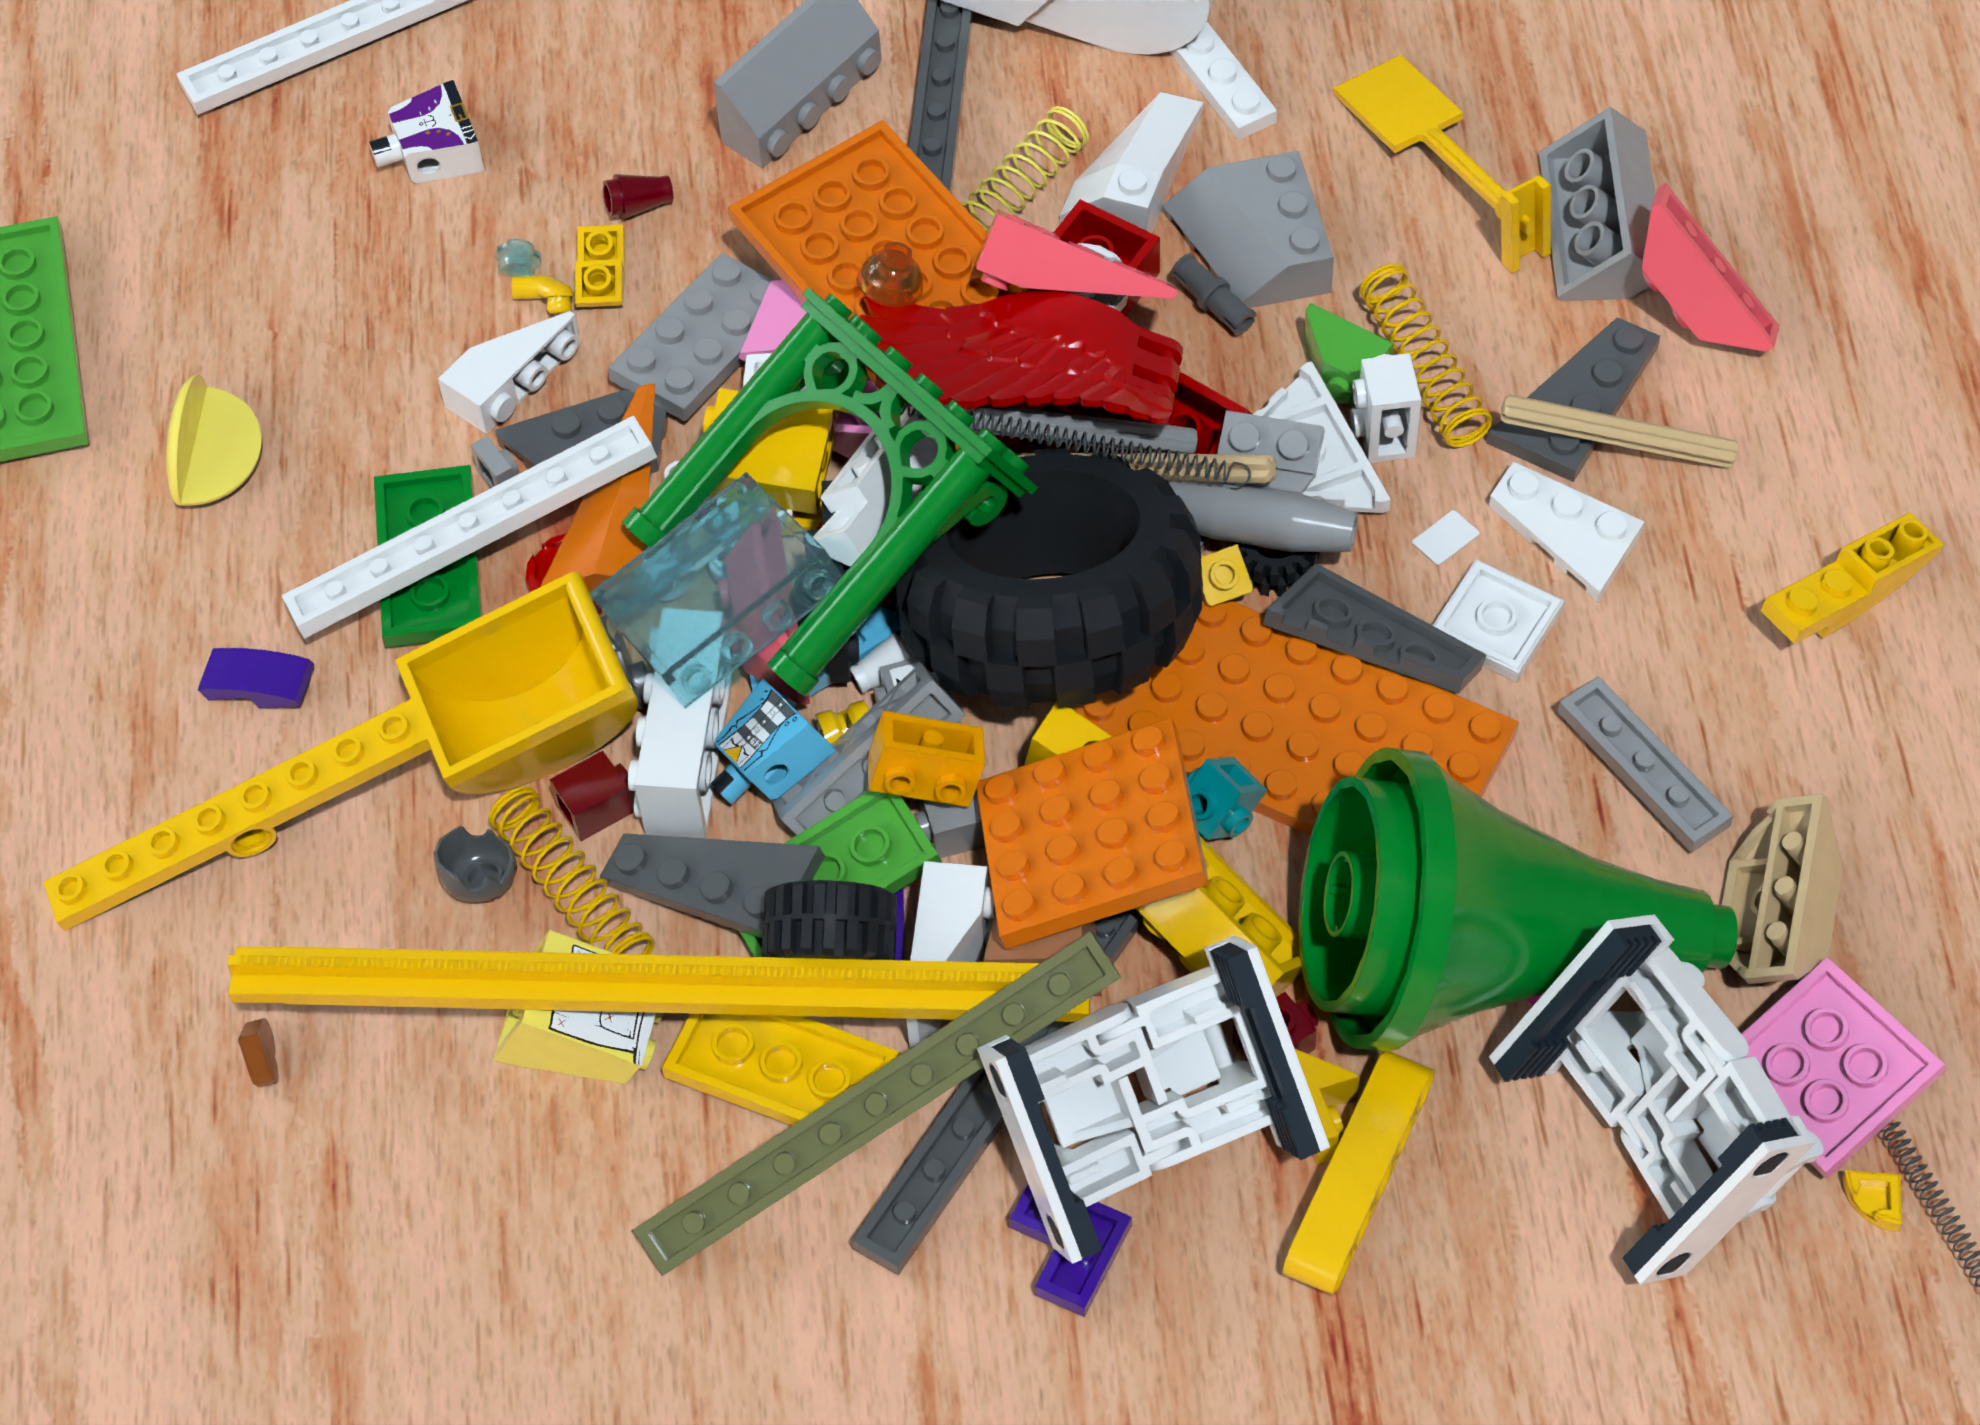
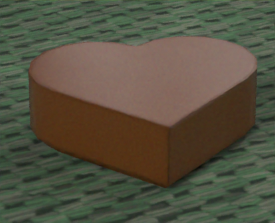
M265 1018L245 1023L238 1042L253 1084L257 1087H263L277 1083L279 1074L275 1058V1041L270 1024Z

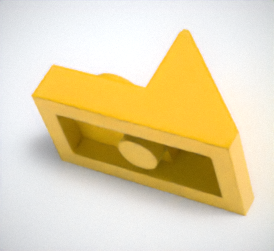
M1295 1049L1330 1145L1329 1148L1312 1155L1316 1165L1331 1161L1338 1146L1339 1137H1342L1344 1133L1342 1120L1336 1107L1357 1099L1359 1076L1349 1070Z

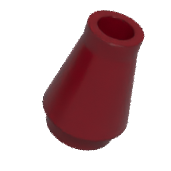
M614 174L613 179L603 181V198L609 217L619 216L621 220H624L659 205L673 202V187L668 175Z

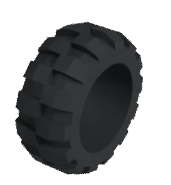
M1066 448L1035 449V455L1020 457L1030 466L1024 472V475L1038 486L1032 495L1025 491L1019 498L1007 488L1008 497L1005 506L992 521L982 526H974L963 517L936 541H933L894 586L896 613L900 621L902 637L920 663L930 672H935L945 687L968 698L978 693L989 695L997 706L1029 709L1032 702L1056 701L1058 708L1093 703L1094 695L1114 690L1120 695L1149 681L1154 665L1168 667L1182 651L1202 610L1203 578L1200 535L1194 518L1181 497L1176 495L1167 480L1148 467L1136 471L1131 469L1127 459L1122 462L1121 457L1116 456L1113 460L1111 454H1107L1104 458L1102 452H1098L1096 456L1094 454L1083 456L1070 454L1069 449L1066 450ZM1056 573H1069V574H1072V575H1067V576H1062V577H1056V578H1047V579H1022V578H1025V577L1036 576V575H1043V574H1056Z

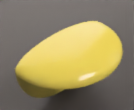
M201 375L189 377L182 385L173 405L168 427L166 445L167 480L172 500L175 504L181 506L210 503L235 491L255 469L262 447L261 428L251 408L232 393L207 387Z

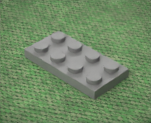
M721 253L608 367L609 380L634 393L639 386L649 383L655 384L654 404L677 418L686 421L743 362V360L738 358L768 286L774 280Z

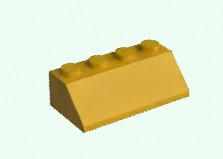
M1200 836L1210 885L1136 909L1144 916L1143 923L1147 929L1155 936L1166 939L1180 953V961L1192 973L1210 966L1204 949L1209 945L1231 936H1236L1257 946L1275 997H1277L1303 974L1299 951V934Z

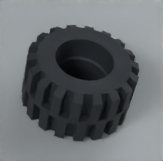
M794 881L767 889L764 897L762 957L895 960L898 897L878 886L848 881Z

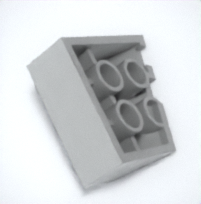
M1299 151L1208 167L1162 205L1163 214L1170 222L1175 221L1183 231L1184 240L1193 251L1198 250L1210 265V273L1216 278L1223 277L1230 284V291L1247 307H1259L1332 292L1334 256Z

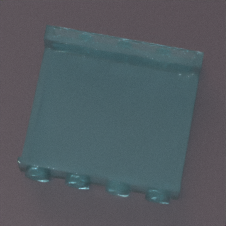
M746 472L596 587L590 594L601 613L607 616V621L612 628L628 640L668 685L681 705L686 709L816 608L840 580L842 574L826 550Z

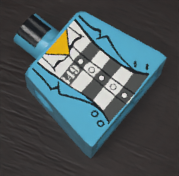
M763 678L716 737L715 745L731 763L710 784L732 805L752 784L760 789L770 800L778 799L830 757L836 749Z

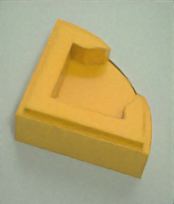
M1845 1170L1842 1178L1844 1192L1854 1210L1865 1220L1879 1228L1899 1232L1902 1226L1901 1175Z

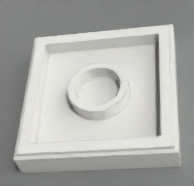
M1476 559L1433 626L1486 654L1484 667L1518 682L1563 611L1564 600Z

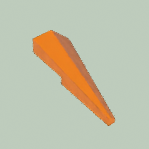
M649 383L637 387L621 422L634 415L652 444L655 384ZM651 461L585 494L541 587L570 572H579L590 592L639 598L645 578L646 544L627 529L622 521L634 506L640 508L649 498Z

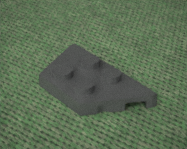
M624 389L496 429L495 433L498 444L502 449H510L524 460L525 467L530 469L620 423L634 396V392ZM654 404L652 446L657 458L651 461L650 474L659 471L662 457L661 444L666 436L668 425V412Z

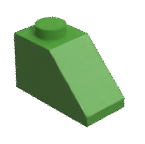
M1312 303L1306 308L1304 340L1310 359L1334 401L1356 408L1352 384L1353 380L1360 379L1361 360L1374 358L1382 354L1392 355L1393 343Z

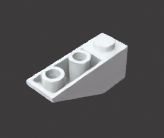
M568 311L469 348L438 378L445 408L485 434H488L499 422L506 421L514 412L515 407L531 391L538 390L545 382L547 376L562 361L570 359L576 352L581 341L575 314Z

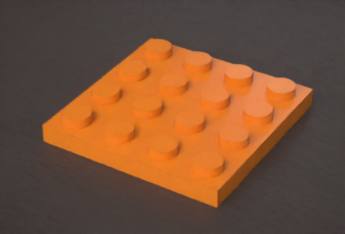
M1172 718L1006 771L978 782L977 794L999 937L1006 949L1210 885L1178 730Z

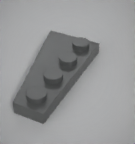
M624 833L600 874V878L608 881V887L763 939L765 891L787 882L813 880L825 855L819 846Z

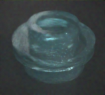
M510 239L506 244L497 246L495 251L498 270L511 277L533 276L535 268L541 265V253L534 249L532 243L525 240Z

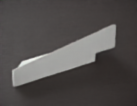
M910 406V414H911V412H912V410H913V407H912V406ZM908 407L903 415L900 416L902 428L917 420H927L925 416H922L921 419L917 418V409H915L913 416L909 417ZM873 430L820 497L830 513H835L808 542L814 551L850 567L876 537L884 522L890 503L891 471L889 461L881 441ZM923 438L915 443L909 456L910 467L922 469L930 465L937 456V442L932 438ZM913 484L912 502L919 495L923 485Z

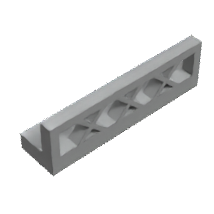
M922 663L917 665L832 744L836 751L778 799L772 800L780 819L796 835L868 792V753L882 711L957 723L966 715L963 709L937 683L931 672Z

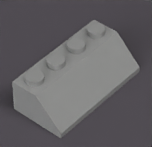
M805 0L713 82L721 140L724 145L763 169L775 157L783 155L790 146V143L801 133L815 126L820 116L834 103L842 101L850 89L865 75H870L876 70L882 61L879 29L858 0Z
M1609 107L1539 152L1542 177L1551 184V250L1557 296L1562 301L1631 299L1649 288L1643 277L1642 262L1655 190L1646 131L1612 107Z

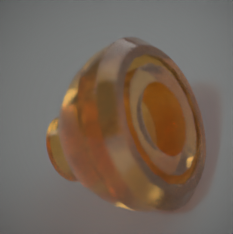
M889 242L884 246V249L869 256L860 267L856 278L858 288L867 298L887 307L911 305L921 298L923 292L922 271L917 261L912 257L910 247L900 242Z

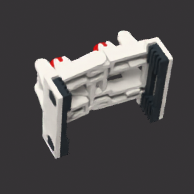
M1655 914L1608 920L1489 1056L1505 1082H1510L1511 1079L1516 1081L1519 1078H1534L1535 1075L1540 1077L1544 1073L1552 1075L1564 1064L1610 1127H1622L1620 1136L1623 1144L1669 1219L1667 1223H1662L1660 1226L1653 1225L1623 1256V1260L1640 1285L1687 1275L1738 1222L1759 1211L1769 1209L1777 1199L1776 1193L1804 1164L1816 1161L1824 1151L1821 1140L1806 1128L1799 1115L1790 1116L1756 1056L1746 1058L1749 1052L1746 1039L1703 989L1705 978L1702 972L1691 963L1681 962L1669 948L1674 938ZM1626 990L1642 1009V1011L1635 1012L1608 1011ZM1634 1047L1637 1049L1640 1064L1628 1050ZM1694 1119H1697L1704 1129L1698 1137L1699 1141L1719 1168L1714 1174L1694 1141L1700 1133Z
M1231 936L1204 948L1210 966L1125 999V1003H1118L1100 1009L1024 1047L1015 1040L1013 1041L1008 1035H1004L977 1048L1052 1247L1072 1264L1102 1251L1086 1207L1152 1176L1151 1171L1171 1167L1266 1126H1270L1276 1145L1282 1147L1288 1153L1290 1152L1299 1160H1303L1330 1147L1257 946L1239 937ZM1233 1018L1248 1061L1236 1057L1233 1058L1220 1024L1221 1022ZM1134 1071L1144 1096L1149 1099L1139 1104L1127 1074ZM1212 1081L1218 1084L1185 1098L1181 1096ZM1044 1101L1048 1111L1047 1118L1053 1124L1060 1145L1052 1142L1038 1105L1040 1102ZM1097 1137L1075 1149L1066 1148L1076 1142Z

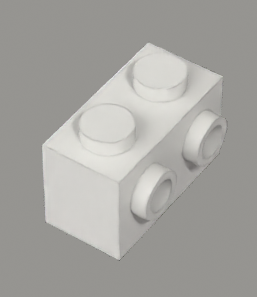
M1410 353L1397 355L1382 354L1374 358L1362 359L1360 379L1353 380L1352 384L1356 409L1350 410V421L1355 438L1362 437L1365 454L1370 463L1415 457L1421 396Z

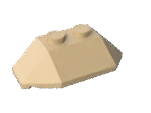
M1823 793L1775 799L1766 811L1769 815L1750 832L1729 861L1722 905L1730 906L1734 910L1738 924L1737 946L1729 965L1748 984L1797 980L1812 971L1826 957L1829 958L1843 869L1829 802Z

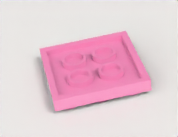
M1828 957L1742 1033L1749 1046L1746 1058L1756 1056L1790 1116L1799 1115L1806 1128L1821 1140L1824 1148L1823 1154L1810 1164L1826 1179L1833 1175L1945 1073V1064Z

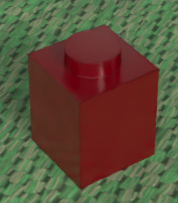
M603 750L549 779L556 806L580 841L591 837L634 813L630 798V792L632 791L628 788V772L621 763L613 766Z

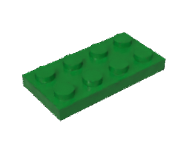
M464 465L374 476L377 546L473 498L474 484L471 466ZM478 550L380 600L382 638L385 648L431 642L483 616Z

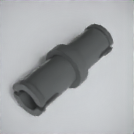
M1189 253L1175 263L1172 268L1171 277L1181 283L1197 298V305L1204 312L1211 311L1235 336L1242 335L1253 325L1256 320L1254 318L1257 316L1256 312L1247 307L1230 291V284L1223 277L1216 278L1196 260L1195 256Z

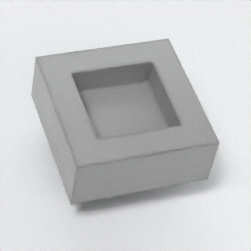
M488 436L471 444L477 471L490 489L519 474L518 466L510 452L506 448L499 451Z

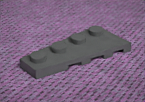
M1617 317L1527 398L1616 416L1658 349L1660 335ZM1502 421L1488 432L1487 444L1572 482L1575 481L1599 443L1597 441L1508 424Z
M1317 563L1267 608L1263 625L1458 694L1482 670L1486 654Z

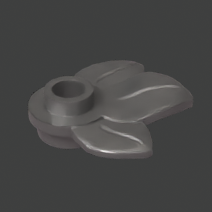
M607 615L602 616L601 621L638 699V709L645 708L644 681L648 673L643 661L633 664L623 638L622 630H617L613 639L607 629Z

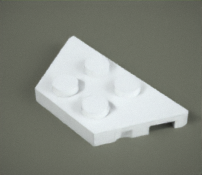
M1313 362L1305 363L1300 368L1299 377L1286 389L1280 387L1269 398L1267 406L1257 410L1253 415L1324 427L1325 433L1316 478L1313 479L1303 494L1355 512L1385 513L1390 511V497Z

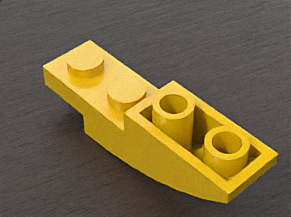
M1909 512L1844 546L1835 562L1770 595L1765 599L1760 611L1794 644L1816 632L1822 638H1825L1868 611L1902 586L1940 553L1945 544Z

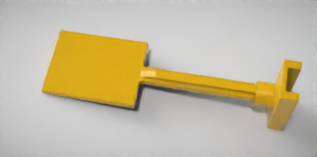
M1401 54L1333 87V95L1394 153L1419 141L1424 142L1495 209L1496 216L1501 220L1502 264L1512 274L1520 270V257L1534 250L1543 258L1551 254V184L1541 175H1538L1508 191L1503 189L1442 131L1463 120V112Z

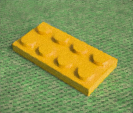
M690 1014L662 1066L664 1078L792 1126L898 1057L900 1052L805 1016Z

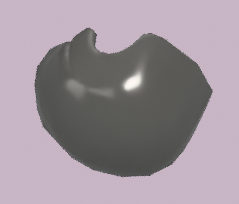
M457 827L439 839L433 852L441 884L453 897L463 901H487L501 896L513 883L518 868L512 846L500 837H497L491 829H487L483 835H471L464 827Z

